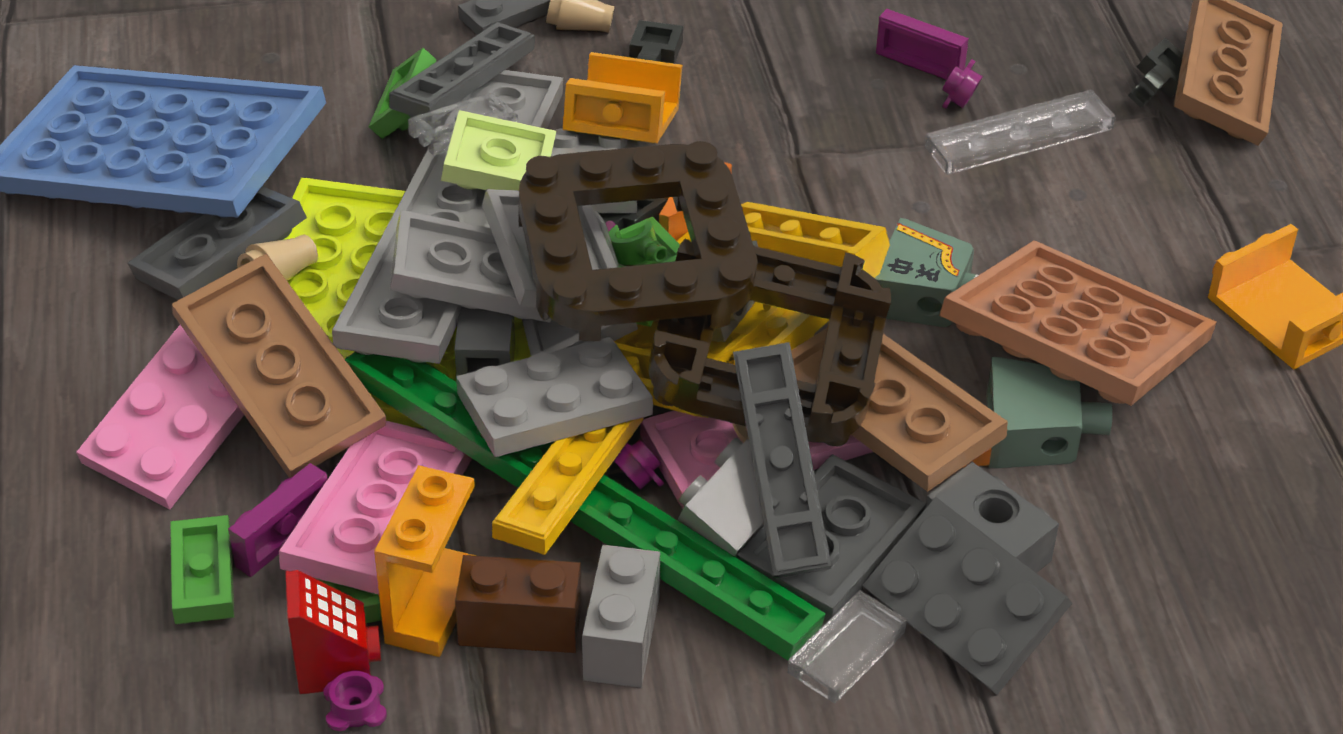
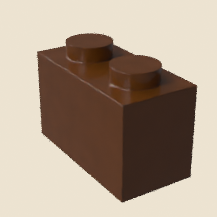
M463 555L455 598L458 645L576 653L581 614V562Z

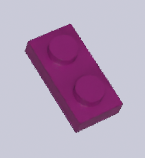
M309 463L292 478L284 480L277 487L276 491L256 507L244 512L228 528L236 568L252 577L279 555V550L327 481V473Z

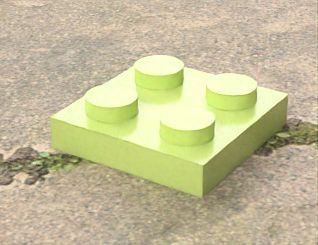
M459 110L444 161L441 181L454 183L465 189L519 191L520 181L526 172L527 162L536 156L550 157L552 155L556 131Z

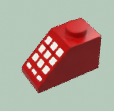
M299 570L286 571L287 616L299 694L324 692V688L329 682L345 672L362 671L371 675L370 663L381 661L378 626L367 627L364 602Z

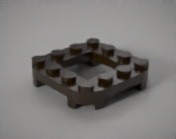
M697 141L689 145L665 144L566 153L550 157L536 156L527 162L526 172L519 185L518 225L523 227L536 286V308L543 321L551 318L567 328L578 330L580 341L595 342L601 341V326L706 315L710 329L721 328L729 325L731 315L743 308L750 299H753L757 270L755 248L732 174L727 165L717 157V149L712 144ZM673 197L677 212L683 211L696 257L695 260L592 270L577 206Z
M685 238L682 241L675 261L696 259L690 240ZM754 246L757 256V270L753 299H750L751 301L829 319L816 383L812 384L797 380L808 442H823L829 446H842L848 442L850 435L863 423L876 384L874 380L885 322L891 305L890 288H882L874 277L863 270L865 260L853 254L845 252L842 266L839 267ZM706 315L659 320L654 333L648 364L649 377L654 386V398L666 406H675L693 414L746 426L735 365L707 358L715 329L709 328Z

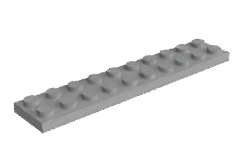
M504 70L449 108L332 329L333 345L337 349L351 350L365 355L377 354L404 358L418 363L431 362L440 364L457 327L458 316L462 306L429 298H414L404 293L390 291L396 227L400 211L405 210L490 228L482 208L486 190L478 188L465 189L457 184L441 181L444 161L458 112L461 110L547 129L563 95L562 77Z

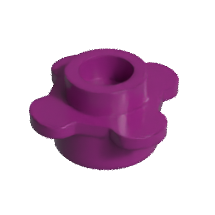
M971 59L965 70L957 66L954 68L942 88V91L949 94L942 106L943 108L947 109L951 102L961 108L965 107L983 76L971 70L976 62L975 60Z
M640 439L632 446L627 442L614 462L640 490L652 479L661 487L664 482L654 472L661 465L660 461Z
M349 671L329 682L324 688V698L330 702L331 710L326 715L328 727L335 731H344L349 726L360 727L366 724L369 727H376L381 725L387 717L386 708L380 704L379 697L384 691L382 680L362 671Z

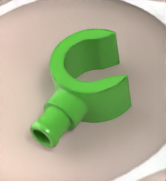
M647 220L644 231L632 238L622 239L618 225H615L608 232L619 264L633 265L646 260H654L657 263H661L667 258L668 251L666 247L660 245L657 241L650 220Z

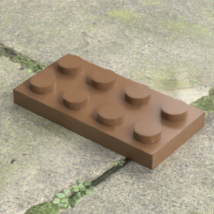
M1193 0L1174 107L1184 111L1192 118L1204 120L1225 130L1235 138L1244 139L1259 146L1269 131L1283 23L1235 0Z
M267 253L172 303L174 317L289 478H292L309 463L317 466L386 426V415Z
M827 328L791 350L797 380L812 384L816 383ZM883 334L874 380L876 384L863 423L851 435L928 492L1007 437L1008 421Z

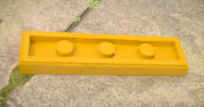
M643 417L554 441L492 522V538L546 555L642 423Z

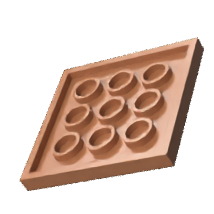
M1035 240L944 298L939 315L956 323V327L966 334L986 337L1002 345L1007 353L1015 357L1030 358L1049 367L1050 371L1059 378L1070 381L1077 380L1098 390L1100 396L1108 401L1119 404L1126 403L1130 406L1210 341L1217 323Z

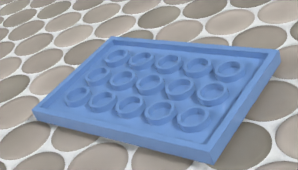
M74 65L1 143L0 192L44 196L50 199H72L88 201L90 203L118 204L134 208L145 207L173 210L179 213L191 212L238 218L326 104L324 92L320 86Z

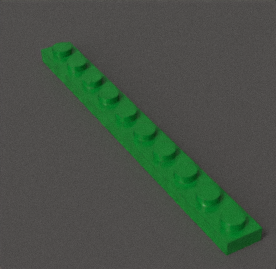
M357 352L345 358V361L369 393L517 488L520 487L553 444V442L494 457L458 396L457 382L426 362L418 363L404 358L377 354L365 355ZM606 475L602 476L570 520L606 545L659 551L661 580L787 661H790L821 630L825 617L824 612Z

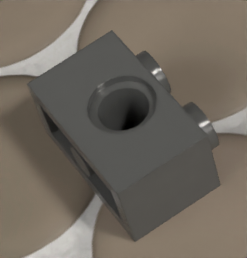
M971 462L927 495L925 509L937 497L1034 572H1039L1052 561L1059 523L1052 519L1043 509L1028 502L1007 487L1001 479L990 475L975 463Z

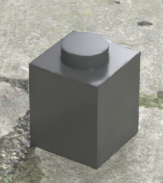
M461 308L458 316L454 349L456 376L475 372L487 366H498L514 362L515 325L513 315L479 308Z

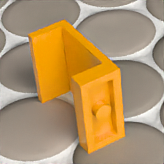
M591 52L589 54L587 80L570 78L566 83L563 130L658 143L679 110L683 65Z
M1290 224L1271 234H1264L1255 242L1235 252H1227L1216 260L1212 270L1213 277L1208 299L1294 370L1343 344V293L1335 296L1290 260L1298 229Z
M419 465L374 550L385 644L436 657L441 656L457 622L455 598L463 555L476 556L445 548L475 487L474 478Z

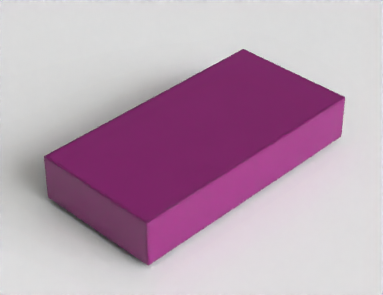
M886 9L879 16L876 54L947 80L956 66L965 70L969 38Z

